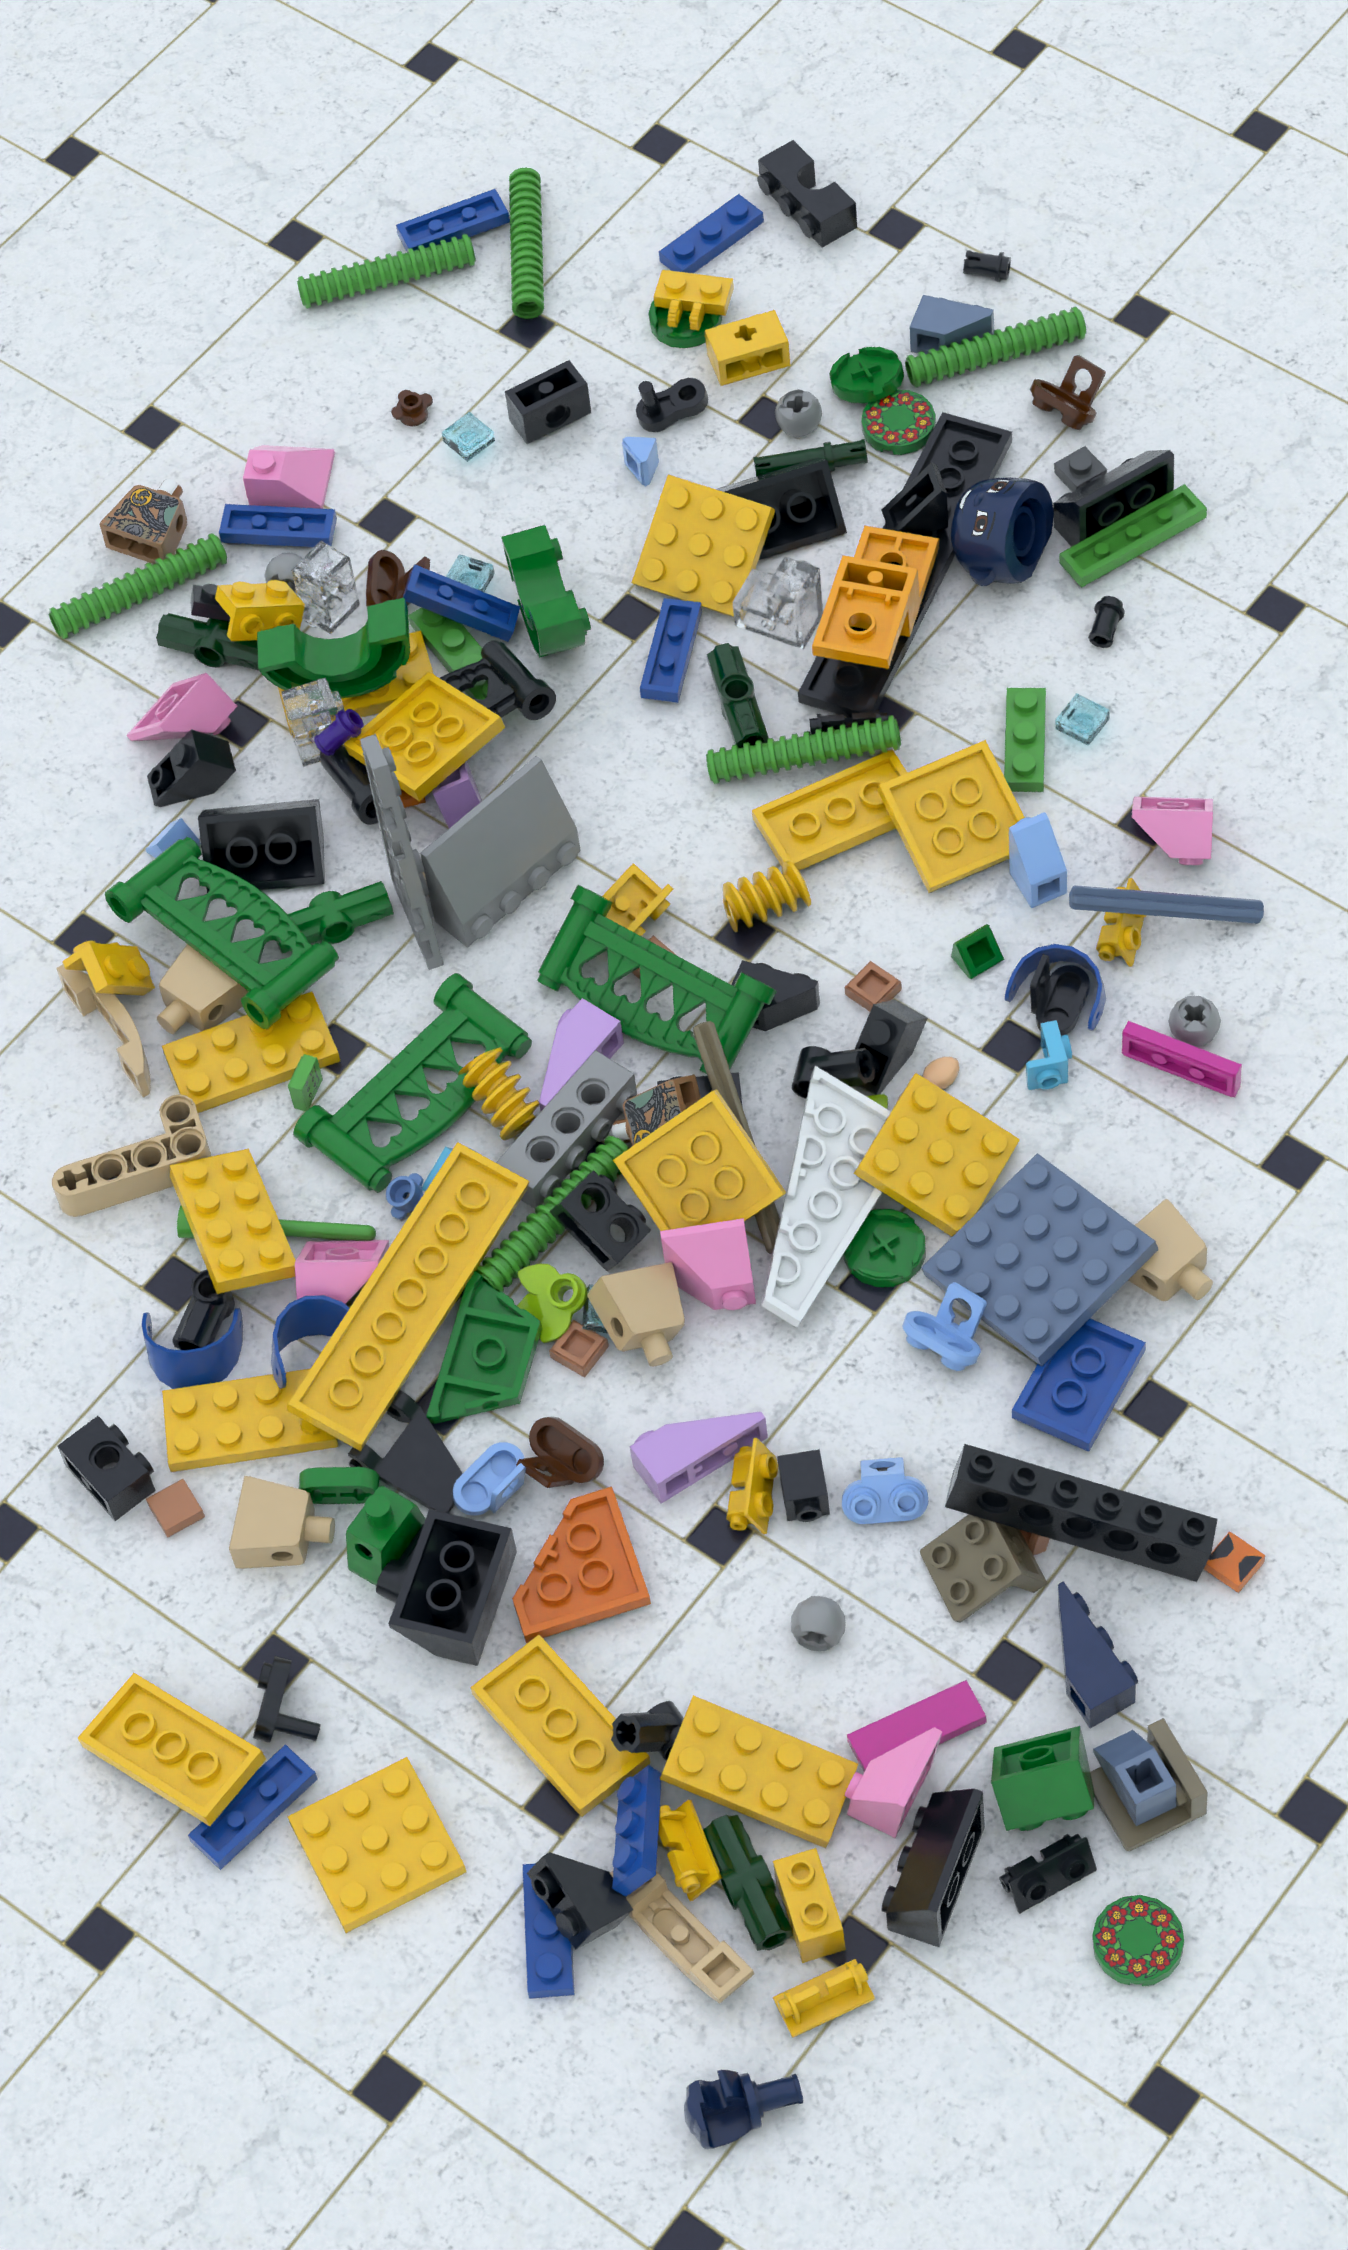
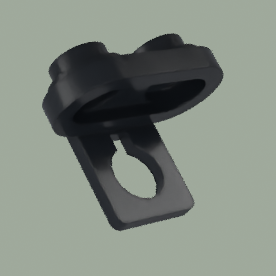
M1045 954L1042 955L1030 984L1031 1013L1036 1014V1024L1040 1031L1041 1023L1057 1020L1060 1034L1066 1035L1074 1029L1090 990L1089 976L1082 968L1074 965L1059 967L1050 976L1049 955Z

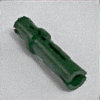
M865 439L831 445V442L823 443L824 447L753 457L756 476L815 458L826 459L830 472L835 471V467L868 463Z

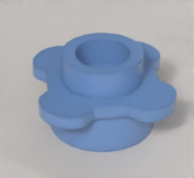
M413 1173L409 1177H396L388 1185L386 1199L393 1206L391 1214L396 1219L405 1218L407 1213L414 1210L423 1196V1178L419 1174Z

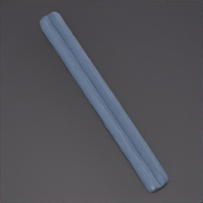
M1076 885L1072 887L1069 893V906L1074 910L1255 924L1260 923L1264 916L1263 902L1254 899Z

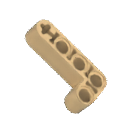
M181 1094L172 1095L165 1099L159 1109L165 1134L59 1168L53 1175L52 1187L61 1210L68 1216H83L174 1187L170 1178V1165L211 1157L207 1139L193 1100ZM180 1119H186L182 1122H176ZM197 1151L193 1154L186 1155L189 1152ZM151 1164H157L153 1167H148ZM118 1176L115 1179L108 1180L111 1177Z

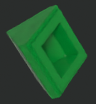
M988 924L953 943L951 958L970 979L1004 960Z

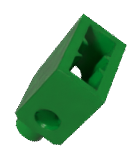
M385 1486L378 1487L374 1494L367 1498L364 1507L347 1528L348 1570L376 1586L384 1567L391 1560L400 1559L424 1524L426 1518L417 1505Z

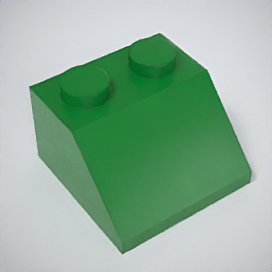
M1080 1726L994 1747L991 1784L1006 1831L1017 1828L1020 1831H1030L1040 1827L1045 1821L1061 1817L1064 1820H1074L1084 1816L1089 1810L1094 1809V1787Z

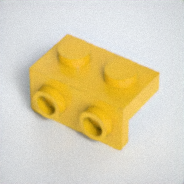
M270 580L267 583L250 584L239 581L233 583V585H217L215 599L230 616L227 637L231 641L257 640V632L289 624H295L300 630L305 604L286 582Z
M632 863L602 896L613 902L606 917L642 936L646 930L640 925L648 917L654 921L659 918L670 906L671 903L665 898L674 888L667 884L661 889Z
M86 941L77 945L73 949L74 954L62 961L66 970L87 971L96 993L144 996L155 988L150 977L149 966L142 958L137 946L119 945L117 942L100 944L95 941Z

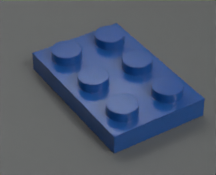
M1090 1318L1042 1367L1037 1364L1012 1408V1418L1089 1452L1146 1350V1342Z

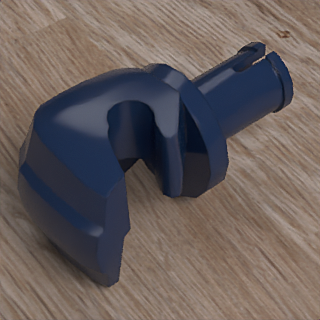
M718 2070V2080H697L686 2087L684 2116L690 2132L695 2135L704 2149H714L738 2140L753 2129L761 2128V2118L764 2117L763 2112L794 2104H802L803 2096L796 2073L785 2078L756 2085L755 2080L751 2081L748 2073L739 2075L738 2072L731 2070Z

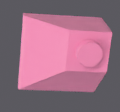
M261 445L250 449L243 476L249 505L323 509L335 456L334 449Z
M207 673L173 683L126 736L131 741L183 738L191 729L205 734L212 733L217 735L230 724L231 719L228 716L235 710L237 705Z
M1133 798L1132 818L1170 858H1179V863L1183 865L1203 864V859H1211L1213 799Z
M744 1218L660 1231L665 1263L672 1262L677 1286L714 1310L724 1308L727 1310H738L746 1305L756 1304Z
M389 1240L307 1241L295 1261L297 1299L304 1296L324 1295L346 1304L368 1281L388 1250Z
M934 1727L871 1760L863 1775L855 1772L844 1795L851 1799L847 1815L896 1838L933 1764L942 1731Z

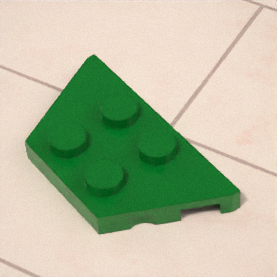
M474 1271L465 1286L426 1417L430 1423L436 1424L520 1404L542 1331L541 1322L527 1310L516 1306L513 1299L504 1292H498L483 1280L482 1275Z

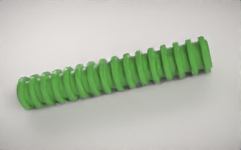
M527 167L516 169L509 176L512 312L516 316L523 319H533L540 316L544 311L541 177L536 170Z
M463 234L462 239L457 240L456 237H451L450 242H446L443 239L440 240L438 245L431 242L427 248L420 245L418 250L415 251L412 248H408L407 253L397 251L396 256H391L389 253L385 255L384 259H380L379 256L375 257V261L372 262L365 259L364 264L361 265L358 262H354L353 267L348 268L347 265H342L341 270H337L334 267L331 268L329 273L322 270L318 276H315L314 273L309 274V278L306 279L303 276H299L297 285L302 304L308 309L311 308L312 303H316L319 306L322 305L324 300H327L328 303L333 302V298L336 297L339 300H343L344 295L349 294L350 297H354L355 292H360L362 295L366 293L365 290L371 289L374 292L378 286L385 289L387 284L390 283L393 286H397L398 281L402 280L404 283H409V278L414 277L415 280H420L421 275H425L428 278L431 277L433 272L440 275L444 269H447L448 272L453 271V267L456 266L458 269H463L464 264H469L471 267L475 265L476 258L470 237L467 234Z
M1071 307L1070 312L1061 310L1059 315L1051 313L1047 319L1044 316H1040L1037 322L1030 319L1027 320L1026 325L1020 322L1016 324L1015 328L1006 326L1003 332L1000 329H996L992 335L986 332L982 338L978 335L973 336L972 341L965 338L961 340V344L952 342L948 348L945 345H941L938 351L931 348L927 354L923 351L918 352L917 357L907 355L905 360L907 375L910 383L915 388H918L922 382H925L927 385L931 384L932 379L942 381L943 376L952 378L956 372L962 375L966 369L970 372L975 371L976 366L983 369L986 368L987 363L996 365L1000 359L1002 362H1007L1010 356L1017 359L1021 353L1027 356L1030 355L1031 350L1037 353L1042 350V347L1051 349L1053 344L1061 346L1065 340L1071 343L1075 337L1082 340L1085 338L1086 324L1082 312L1077 307Z
M213 533L208 534L207 540L200 538L197 540L196 545L189 543L185 550L178 548L176 549V554H166V559L164 560L157 558L153 565L146 563L144 565L145 568L142 570L135 568L132 575L127 572L123 574V579L121 580L116 577L110 585L108 582L102 584L101 589L97 587L92 588V593L89 595L84 592L81 594L80 599L73 597L70 599L71 603L69 604L62 602L58 609L55 607L49 608V618L58 636L66 639L70 632L77 634L81 627L88 629L91 622L98 624L102 617L109 619L113 612L120 614L121 608L130 609L134 602L139 605L145 597L150 600L153 598L154 593L158 595L163 594L166 587L171 590L174 588L175 583L182 585L185 583L186 578H189V580L195 579L196 573L203 575L206 573L207 568L214 570L218 563L221 565L227 564L226 551L217 535Z
M891 715L885 721L881 717L876 718L875 723L864 720V725H858L857 722H853L852 727L848 728L843 724L837 730H834L833 726L828 727L827 732L816 729V734H810L809 731H805L804 736L798 737L797 733L792 734L789 739H786L785 736H780L779 741L768 738L767 743H762L761 740H757L755 745L751 746L747 742L741 748L736 744L732 745L731 750L720 747L719 752H714L713 749H709L706 754L709 777L714 784H719L720 779L730 782L732 777H737L738 780H741L746 774H749L750 778L755 777L757 772L767 775L768 770L779 773L780 768L785 767V770L789 771L792 766L797 765V768L800 769L803 768L805 763L815 766L816 761L827 764L828 759L832 758L834 762H838L840 757L845 756L846 760L851 759L854 754H857L858 757H863L864 752L875 755L876 750L880 749L882 753L888 752V748L891 747L896 751L901 746L898 722Z
M608 1136L604 1140L605 1145H598L595 1150L596 1153H590L587 1157V1162L584 1161L579 1164V1171L573 1170L570 1173V1179L562 1181V1188H555L552 1192L553 1197L547 1196L543 1201L544 1205L541 1204L535 1208L536 1214L530 1213L526 1217L527 1223L521 1222L517 1227L518 1231H512L508 1236L509 1240L504 1239L500 1243V1249L494 1248L491 1252L492 1257H485L482 1261L483 1266H478L476 1272L482 1275L483 1280L498 1292H504L503 1287H509L513 1282L512 1278H518V1271L530 1266V1261H536L539 1257L538 1252H545L548 1248L547 1243L552 1244L556 1241V1234L562 1235L565 1228L549 1211L593 1170L598 1175L606 1176L614 1183L617 1179V1174L621 1175L622 1173L613 1159L628 1150L629 1147L619 1138ZM582 1194L581 1203L585 1209H588L591 1205V1200L594 1199L589 1195Z

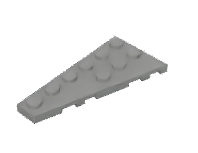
M376 734L360 739L389 872L426 965L431 970L444 964L431 920L434 914L427 897L429 890L422 874L424 867L417 849L412 850L410 845L412 840L404 820L407 817L399 796L402 793L394 773L396 766L389 747L381 748Z

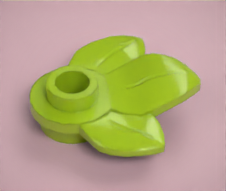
M535 1264L521 1269L517 1273L518 1278L529 1293L517 1306L520 1309L527 1310L540 1320L542 1325L541 1342L548 1343L557 1340L569 1329L573 1314L584 1306L588 1293L586 1284L574 1274H560L550 1264ZM569 1289H573L572 1297L564 1302V1293Z

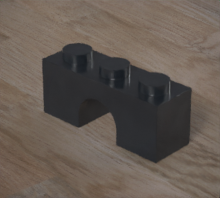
M794 140L758 159L759 176L757 181L760 189L765 195H771L778 202L782 212L787 217L791 216L800 225L806 237H812L823 248L857 228L856 202L836 182L821 189H811L816 186L814 160Z

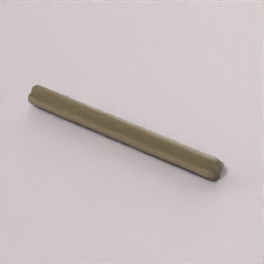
M712 1021L700 1023L693 1027V1034L712 1090H718L755 1145L715 1025ZM774 1202L754 1215L766 1251L769 1254L773 1253L780 1222Z

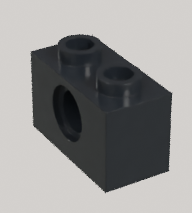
M570 360L505 391L509 421L526 444L591 413L588 384Z
M96 1416L57 1447L65 1466L111 1518L116 1521L156 1491L150 1477L154 1470L142 1453L137 1452L133 1455L126 1447L129 1442L115 1424L108 1427L99 1416ZM109 1463H117L114 1467L110 1469H102L105 1465Z

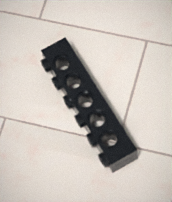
M964 1444L953 1470L945 1507L1195 1582L1198 1581L1211 1555L1217 1525V1518L968 1444Z

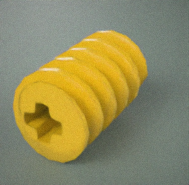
M790 861L782 864V873L775 866L769 867L767 878L760 871L753 873L752 884L744 876L738 879L737 889L731 882L723 884V905L728 921L735 933L738 932L739 919H742L748 928L753 926V914H757L763 923L767 922V909L771 908L778 917H781L782 904L784 903L793 912L797 911L798 898H801L808 907L811 906V898L805 880L800 871Z
M499 1047L477 1056L458 1072V1075L467 1073L463 1079V1085L466 1088L477 1086L472 1092L473 1099L475 1101L485 1100L481 1107L484 1114L495 1113L490 1123L495 1128L504 1126L500 1132V1137L505 1141L524 1131L536 1118L533 1112L539 1106V1101L524 1102L525 1097L531 1090L529 1087L519 1090L515 1089V1085L521 1076L520 1074L509 1077L505 1075L512 1063L511 1061L499 1064L496 1062V1059L503 1051Z

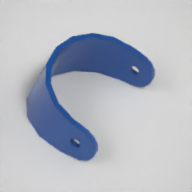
M1051 944L1038 947L1022 957L1009 979L1005 992V1001L1011 1002L1021 984L1030 973L1037 969L1043 954L1049 955V964L1059 961L1077 963L1091 971L1098 982L1096 1000L1088 1020V1029L1094 1030L1103 1014L1106 994L1099 969L1087 954L1072 946Z
M324 1295L304 1296L289 1303L279 1314L273 1331L271 1355L273 1377L279 1388H285L287 1382L280 1351L290 1342L305 1336H332L350 1309L347 1305Z
M235 1308L233 1321L228 1332L218 1341L203 1348L186 1351L168 1349L156 1344L152 1340L150 1313H143L142 1330L150 1367L159 1381L170 1388L176 1389L221 1382L228 1377L237 1364L243 1342V1320L240 1308Z

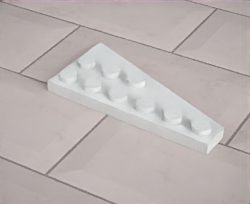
M817 1066L814 1067L810 1079L761 1304L762 1307L798 1328L882 1194L880 1190L853 1173L891 1112Z

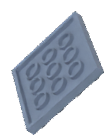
M1037 1153L921 1268L924 1275L945 1292L951 1283L956 1282L983 1298L987 1305L981 1320L1042 1367L1159 1249L1154 1239ZM961 1298L955 1299L964 1307H966L969 1311H971V1307L968 1304V1302Z

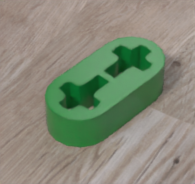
M365 1467L308 1468L299 1474L298 1489L310 1493L313 1504H364L367 1498L373 1495L379 1487L380 1475L373 1469Z

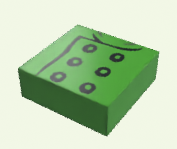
M306 1054L303 1057L301 1056L288 1084L295 1109L307 1111L310 1108L323 1080L317 1057Z

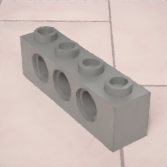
M595 1050L496 1162L497 1164L530 1181L527 1191L521 1199L523 1202L535 1209L538 1205L544 1203L543 1201L547 1196L553 1197V1190L561 1187L562 1181L572 1170L578 1169L579 1164L585 1161L588 1151L595 1143L603 1141L608 1136L612 1124L624 1113V1101L637 1095L634 1073ZM591 1102H601L596 1105H589ZM568 1130H576V1131L573 1132V1133H569V1134L564 1133L565 1131H568ZM541 1159H551L547 1162H538Z

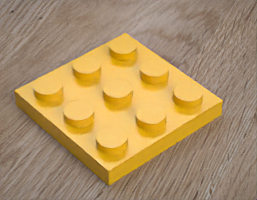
M668 474L631 583L680 600L701 602V606L739 619L775 509Z
M428 672L361 729V734L358 737H351L347 740L344 746L350 756L366 766L360 739L376 734L381 748L389 747L396 766L394 773L400 789L420 801L505 728V725L499 715L431 672Z
M986 740L879 784L877 789L928 893L1008 860L1009 827L1025 818Z
M915 1073L853 1174L953 1237L978 1212L1020 1139Z
M717 1089L708 1093L613 1159L660 1231L744 1218L745 1222L786 1194V1191Z
M408 1757L287 1816L345 1933L467 1872L459 1853Z

